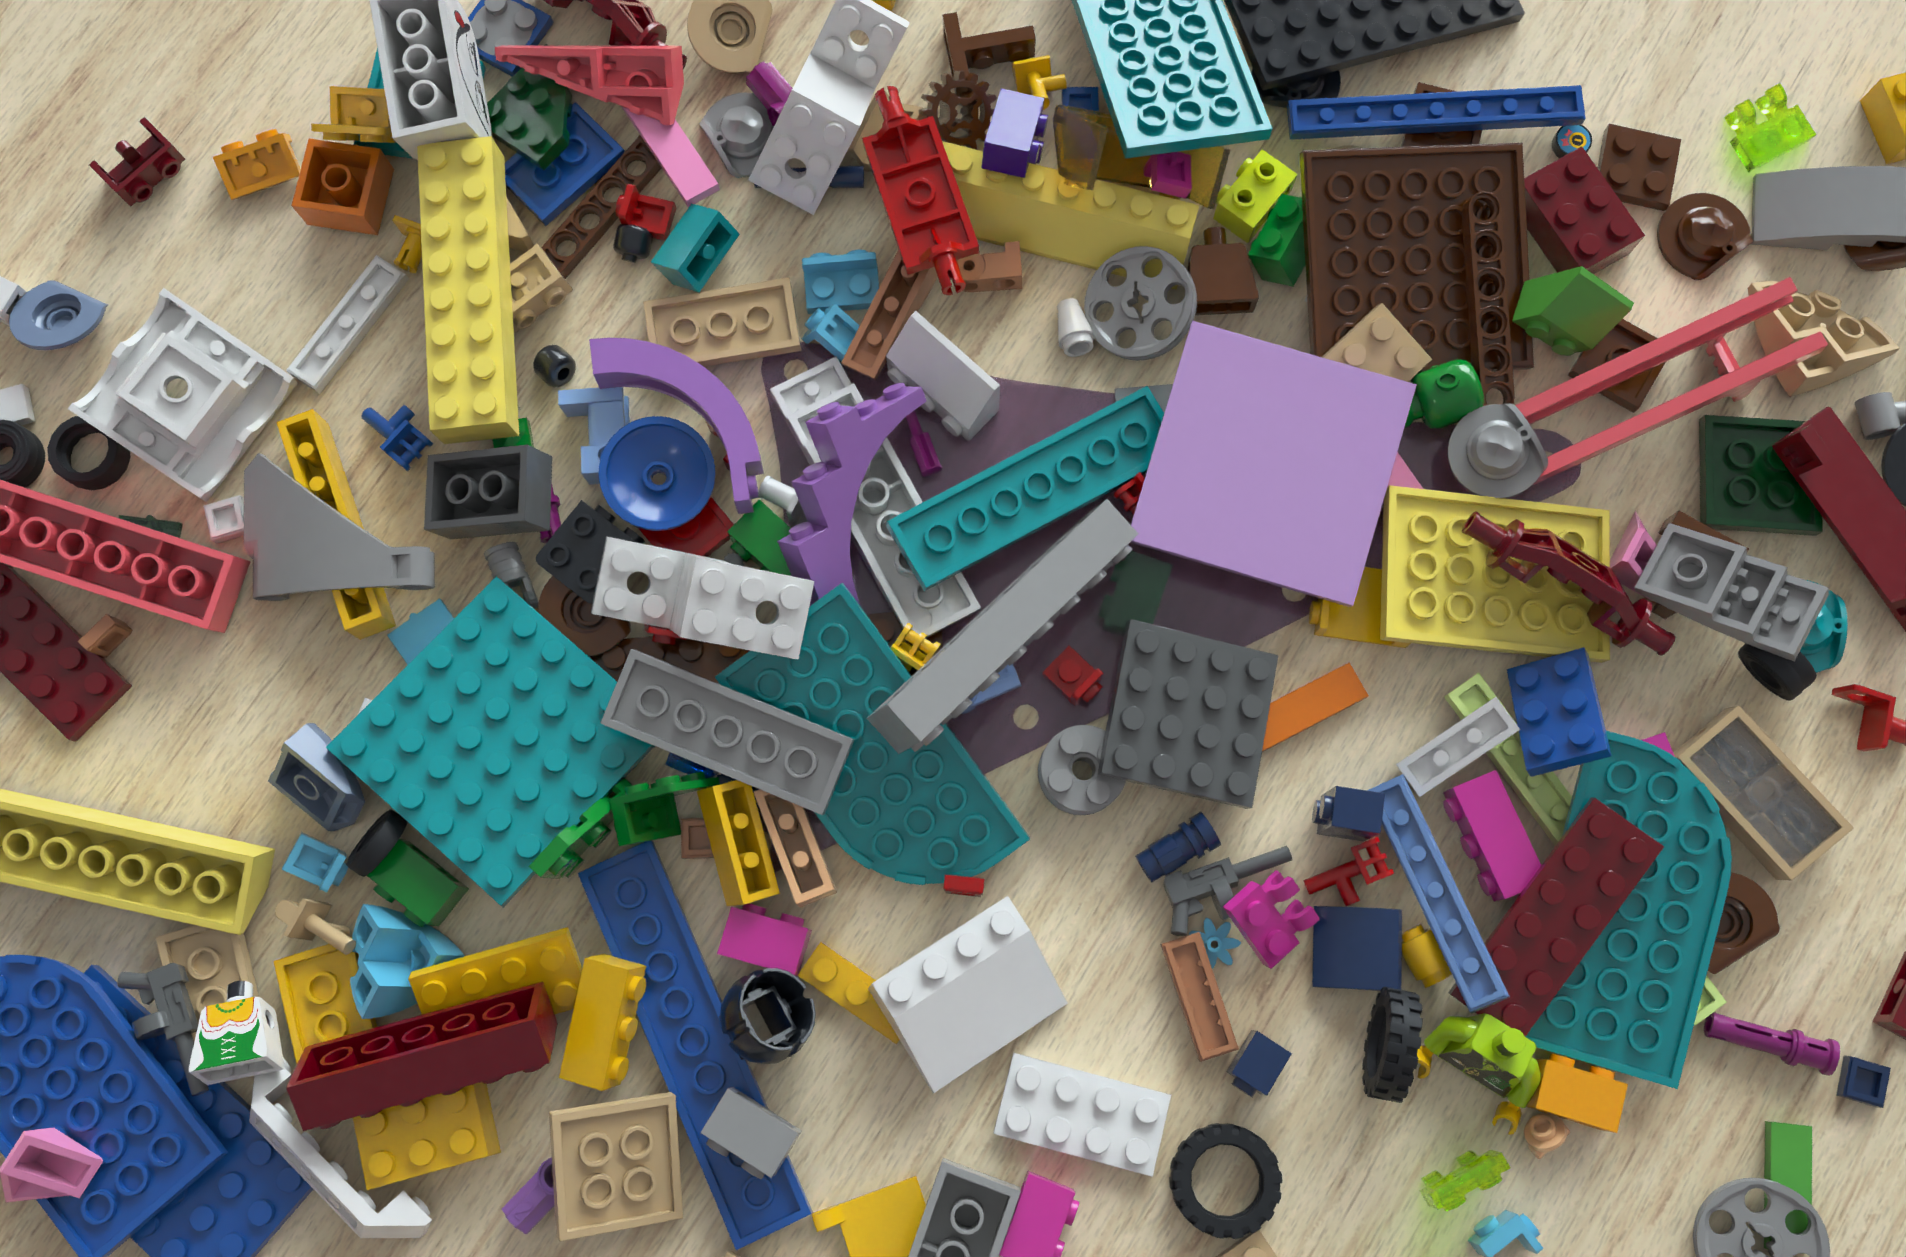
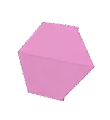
M1636 511L1610 559V568L1614 571L1619 582L1635 591L1634 587L1657 546L1648 534Z
M55 1128L23 1131L0 1167V1178L5 1202L73 1196L80 1199L102 1164L103 1159Z

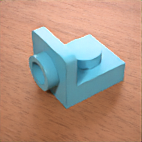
M834 303L824 311L818 308L805 323L808 330L802 337V340L808 344L815 339L842 362L860 325Z

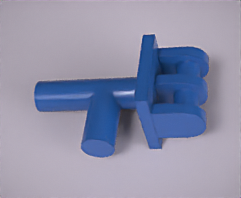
M404 404L389 421L373 408L365 409L361 418L387 439L380 448L406 471L411 469L409 464L415 457L417 459L422 457L420 452L426 446L430 448L433 445L425 435L409 423L415 414Z

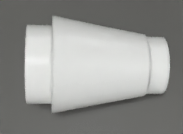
M1074 298L1062 300L1057 305L1059 347L1064 350L1067 356L1077 357L1084 355L1092 350L1095 335L1079 306L1078 300Z

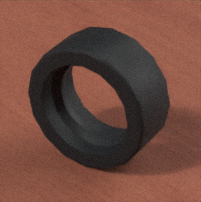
M79 416L72 417L61 423L51 435L47 447L48 461L54 472L74 486L91 491L104 489L117 482L127 470L131 458L128 449ZM93 433L104 435L108 440V451L101 464L89 472L81 473L74 470L71 466V454L79 440Z

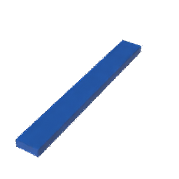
M1581 85L1289 100L1287 104L1290 140L1582 125L1586 119Z

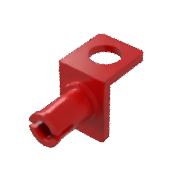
M1857 684L1832 689L1831 695L1864 706L1857 750L1864 752L1885 749L1888 745V740L1906 746V720L1893 716L1896 697Z

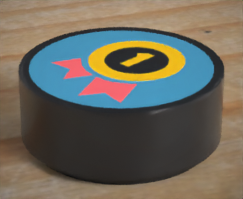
M1583 125L1562 126L1552 140V149L1558 158L1567 155L1581 146L1587 153L1592 145L1591 133Z

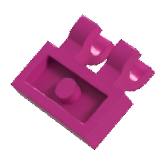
M1277 870L1266 879L1262 886L1250 881L1223 906L1261 963L1270 969L1300 943L1294 935L1297 931H1304L1320 920L1311 906L1308 905L1304 908L1301 902L1296 899L1280 915L1274 905L1277 902L1290 899L1300 891V888L1293 878L1288 876L1284 879Z

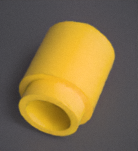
M1419 924L1402 933V956L1416 981L1421 980L1424 987L1427 988L1452 975L1431 928L1424 930L1422 924Z

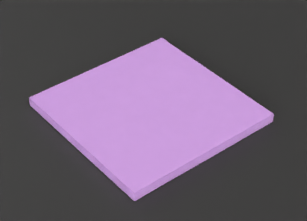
M1192 320L1131 526L1138 533L1131 543L1352 607L1417 384Z

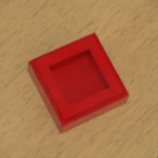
M945 874L943 889L948 894L981 897L984 891L985 879Z

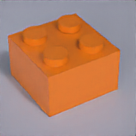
M309 138L291 206L307 225L378 235L394 168L379 148Z

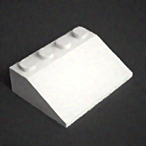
M1008 896L885 974L868 988L933 1093L1068 1004L1030 929Z

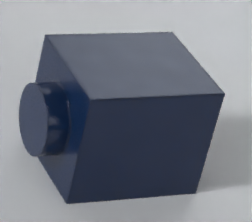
M1251 1030L1226 1072L1235 1077L1232 1085L1253 1098L1256 1092L1267 1096L1292 1053L1260 1032Z

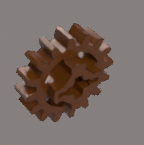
M955 71L953 78L950 74L943 73L941 74L942 84L933 81L929 83L933 91L932 95L922 94L921 98L928 105L927 108L920 109L919 114L927 116V118L934 117L942 141L960 146L965 145L968 148L977 150L976 140L985 141V131L989 128L990 118L994 112L990 104L997 97L996 95L985 93L990 86L988 82L982 81L977 84V74L969 73L965 79L964 71ZM956 87H965L968 89L966 92L963 91L959 96L950 91L951 89ZM940 105V117L938 118V106ZM957 105L963 106L960 109V113L963 115L961 119L955 118L958 115L955 109ZM980 106V116L978 119V107ZM959 128L968 133L961 137L950 136L951 133H955Z

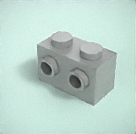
M734 1087L726 1090L701 1131L703 1135L709 1138L706 1142L707 1146L725 1157L730 1152L744 1160L741 1167L759 1179H762L765 1174L770 1178L776 1175L802 1132L799 1128Z

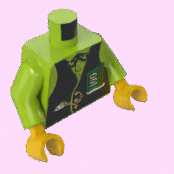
M1486 1013L1470 1017L1449 1016L1445 1018L1424 1040L1425 1046L1421 1045L1420 1049H1418V1063L1421 1065L1417 1077L1422 1079L1430 1074L1432 1056L1434 1054L1496 1094L1503 1098H1508L1509 1101L1501 1102L1498 1105L1492 1124L1495 1126L1498 1119L1506 1118L1512 1123L1508 1134H1514L1522 1116L1520 1108H1526L1541 1081L1538 1062L1532 1057L1537 1047L1536 1044L1526 1038L1520 1030L1510 1028Z

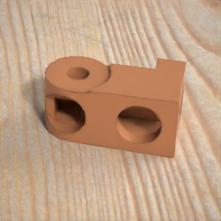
M1019 241L1004 242L1005 252L981 255L977 253L956 260L962 278L966 283V288L963 291L972 293L1023 289Z

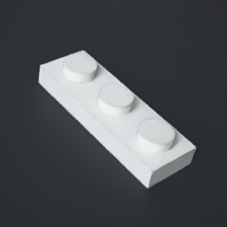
M1495 697L1396 765L1420 797L1519 731L1520 728L1497 697Z

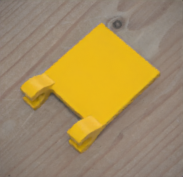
M917 1176L849 1201L816 1211L811 1215L817 1232L837 1224L840 1225L850 1257H908L926 1204Z

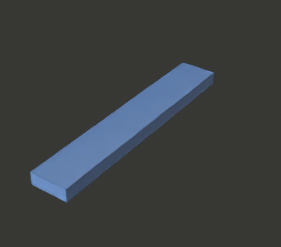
M1402 774L1367 790L1385 793L1382 825L1470 1013L1477 1012L1510 998L1405 776Z

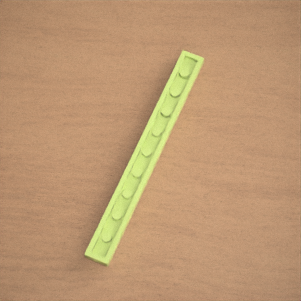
M1479 673L1444 696L1461 720L1497 697ZM1517 731L1486 752V754L1556 846L1562 838L1572 796L1553 771L1533 777L1529 775L1525 766L1519 731ZM1707 975L1694 1026L1727 1003Z

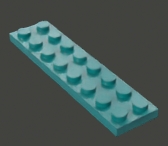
M1145 386L897 515L886 522V527L923 591H926L1125 485L1139 472L1142 475L1146 474L1164 412L1149 387Z

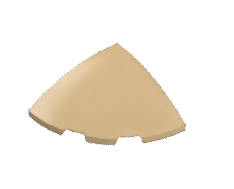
M1779 281L1751 283L1747 288L1748 295L1759 292ZM1814 290L1809 295L1796 292L1791 295L1794 300L1793 303L1754 320L1756 331L1766 356L1819 331L1822 332L1828 343V346L1820 354L1775 374L1789 397L1810 392L1851 376L1895 354L1900 349L1892 338L1870 318L1864 316L1859 320L1855 319L1840 309L1842 303L1840 299L1819 290Z

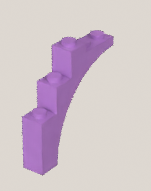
M897 383L883 390L884 395L878 399L866 400L854 407L842 406L839 402L829 403L817 410V416L805 422L821 462L806 467L803 470L804 475L793 480L792 485L808 522L795 525L789 530V535L777 542L791 575L815 581L810 606L841 583H844L860 605L853 583L850 559L851 521L858 491L871 460L885 438L907 415L927 402L922 387L905 386L904 383Z

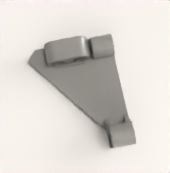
M258 453L244 470V546L247 554L253 559V599L281 601L288 600L289 594L356 588H396L404 590H429L435 588L434 552L430 551V547L388 546L318 498L263 454Z

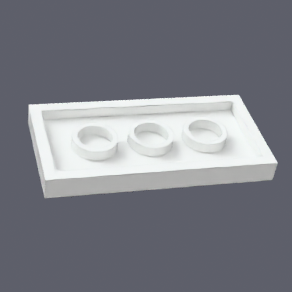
M1013 1053L994 1134L1153 1177L1171 1095Z

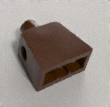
M1223 227L1205 229L1203 232L1204 245L1192 247L1187 268L1197 293L1195 316L1253 313L1259 299V294L1246 246L1242 243L1227 244L1226 230Z

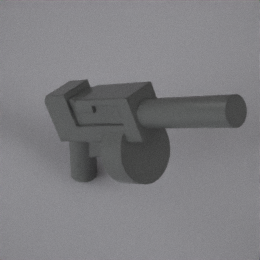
M1284 846L1233 865L1228 857L1182 874L1180 870L1166 875L1164 889L1173 908L1171 934L1186 936L1188 917L1201 913L1203 905L1199 900L1210 896L1222 920L1230 918L1223 906L1234 897L1231 889L1238 887L1239 879L1292 861L1289 848Z
M170 963L149 971L147 974L121 972L118 977V987L138 989L142 1003L149 1005L155 1000L158 1012L144 1016L132 1023L136 1039L146 1040L165 1034L167 1040L175 1041L192 1096L209 1091L208 1085L189 1073V1064L194 1046L192 1033L197 1032L198 1022L185 983L189 982L185 967L176 963Z

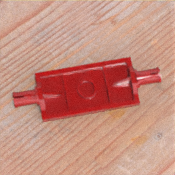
M887 86L890 95L889 101L884 88H881L876 92L875 99L878 102L884 120L882 128L876 134L862 138V142L906 273L910 275L935 267L943 295H953L950 280L954 284L956 293H959L966 288V283L962 278L956 260L980 253L934 117L931 116L922 120L910 118L904 112L897 87Z

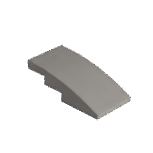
M1842 166L1755 174L1753 177L1751 234L1753 242L1751 245L1828 250L1833 244L1872 247L1877 241L1906 243V167Z
M1671 523L1667 525L1634 587L1636 592L1706 627L1794 662L1829 595L1828 587L1788 575L1787 567L1747 555V548Z

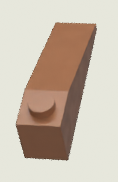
M898 249L841 362L842 365L876 380L887 362V353L909 317L915 311L918 312L938 277L935 267L907 275Z

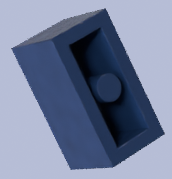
M1335 786L1321 795V800H1316L1314 803L1312 822L1318 824L1317 834L1363 842L1381 834L1385 793Z

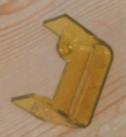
M1056 105L1053 116V129L1058 174L1065 178L1064 184L1093 190L1095 180L1098 179L1151 188V178L1144 176V166L1151 155L1133 158L1124 157L1110 113ZM1223 146L1178 151L1191 155L1192 190L1186 199H1190L1208 209H1214L1230 149ZM1159 192V195L1177 200L1181 199V197Z

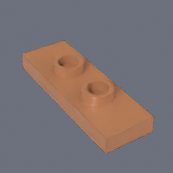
M1200 932L1160 944L1199 1062L1239 1050Z

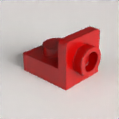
M1070 645L1042 672V676L1074 706L1082 699L1089 703L1103 688L1099 682L1102 680L1104 672L1099 668L1095 670Z

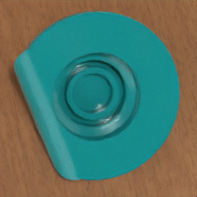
M1830 590L1800 650L1813 666L1816 673L1831 669L1839 664L1843 657L1847 640L1848 619L1844 600Z

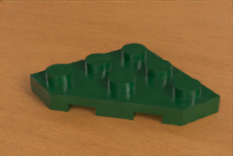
M521 68L487 102L491 123V136L543 171L569 146L570 133L566 128L567 117H571L572 93L569 88L555 83V80L539 74H531L526 72L524 68Z

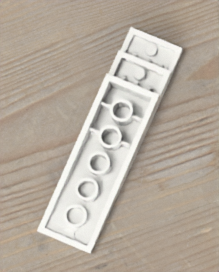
M837 356L770 389V394L809 465L821 462L805 422L817 416V410L829 403L839 402L842 406L854 407L864 401L855 384H851ZM886 437L871 460L859 488L851 521V539L902 628L904 629L907 623L913 625V631L919 635L923 632L929 637L981 610V607L962 572L923 591L886 527L888 520L921 504L922 500Z

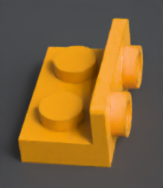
M272 129L257 134V142L244 146L242 141H237L221 147L222 154L214 156L213 159L231 200L299 178L301 169L290 145L292 139L289 134H278L277 129Z

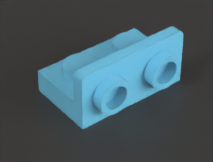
M857 249L849 251L844 255L816 253L809 258L802 259L808 314H813L818 308L824 311L834 303L843 311L869 308L879 289L875 252Z

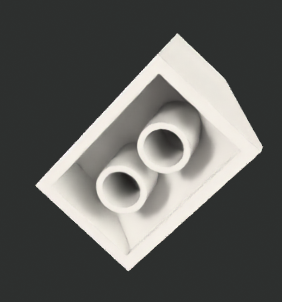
M915 311L909 317L886 355L887 368L889 370L887 374L895 384L904 383L905 386L922 387L927 402L922 404L921 407L929 413L934 410L942 417V424L952 435L958 437L961 434L967 441H970L999 411L1000 384Z

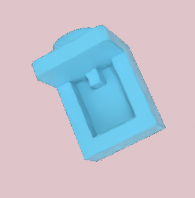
M301 832L284 862L282 870L319 886L320 890L327 893L332 884L340 885L349 867L344 863L346 859L344 851Z
M1504 1210L1496 1218L1494 1215H1490L1481 1220L1473 1229L1476 1234L1468 1239V1242L1475 1251L1483 1257H1493L1515 1238L1528 1251L1538 1254L1543 1250V1247L1536 1239L1540 1233L1532 1221L1524 1214L1519 1216L1508 1210Z

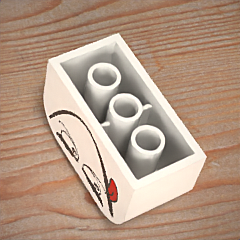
M369 0L392 138L413 159L418 160L417 146L491 136V123L477 44L469 19L458 0Z

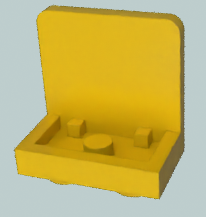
M329 86L331 124H311V131L323 132V140L396 143L392 138L384 89Z

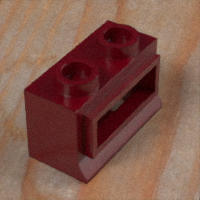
M145 117L139 122L152 136L137 149L126 140L118 142L115 150L124 160L107 173L95 160L89 164L130 207L136 202L141 203L149 199L153 193V187L163 178L169 179L174 177L180 171L181 163L185 160L182 154Z

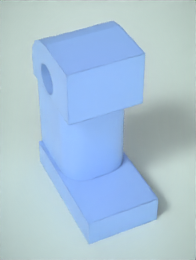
M623 387L558 390V405L566 417L588 416L589 446H581V474L589 485L600 484L599 463L602 452L610 438L619 429L630 423L629 397L624 396Z

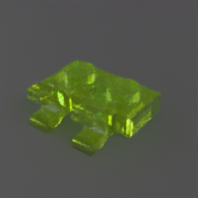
M1780 83L1767 89L1764 92L1765 95L1755 101L1759 110L1765 114L1768 120L1757 125L1755 122L1756 110L1750 99L1734 107L1735 111L1724 117L1728 125L1737 134L1730 141V144L1748 173L1809 142L1816 136L1815 131L1798 104L1789 109L1787 108V95Z
M1469 1150L1456 1158L1461 1167L1451 1173L1442 1176L1438 1171L1434 1170L1422 1177L1421 1179L1426 1187L1419 1191L1428 1206L1438 1210L1443 1208L1444 1211H1450L1466 1202L1465 1194L1479 1187L1483 1191L1501 1182L1503 1178L1500 1174L1511 1167L1502 1152L1489 1150L1479 1156L1472 1150Z

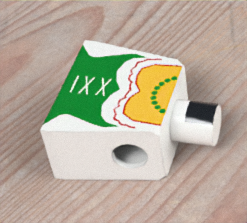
M235 981L228 984L227 1002L206 1006L201 1011L189 1064V1073L206 1085L284 1070L276 1012L261 997H253V984L250 982Z

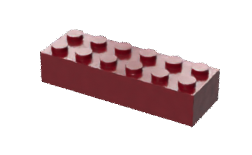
M539 982L306 1046L287 1084L286 1090L303 1131L317 1127L328 1129L346 1119L357 1116L368 1118L378 1114L383 1109L401 1105L407 1107L429 1096L440 1093L442 1095H451L466 1086L476 1083L491 1084L499 1081L505 1075L520 1071L525 1073L537 1071L545 1064L550 1063L558 1022L544 982Z

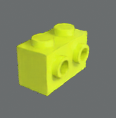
M1262 149L1253 160L1248 157L1236 173L1238 179L1232 186L1225 184L1214 199L1217 207L1213 219L1243 241L1249 243L1267 221L1270 210L1274 208L1281 194L1289 195L1292 191L1298 174Z

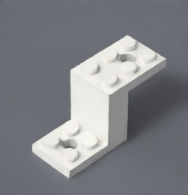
M836 0L748 181L814 215L860 128L873 93L897 49L909 22L871 0ZM854 30L865 32L869 38V43L864 46L855 44L850 38V32ZM792 158L800 159L806 165L807 170L804 172L793 171L788 165V160Z
M606 536L591 613L668 628L682 638L799 659L815 581L734 565L720 559ZM640 571L647 575L649 585L644 592L635 594L629 591L627 579L632 573ZM763 601L773 602L777 609L776 617L770 623H760L756 618V608Z

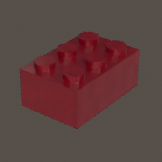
M1582 146L1524 178L1527 230L1557 273L1582 266L1592 274H1595L1629 255L1645 237V234Z

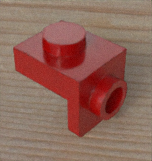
M627 184L625 194L620 195L617 200L616 216L619 217L621 224H632L646 228L653 238L666 241L677 208L673 201L641 195L636 185Z

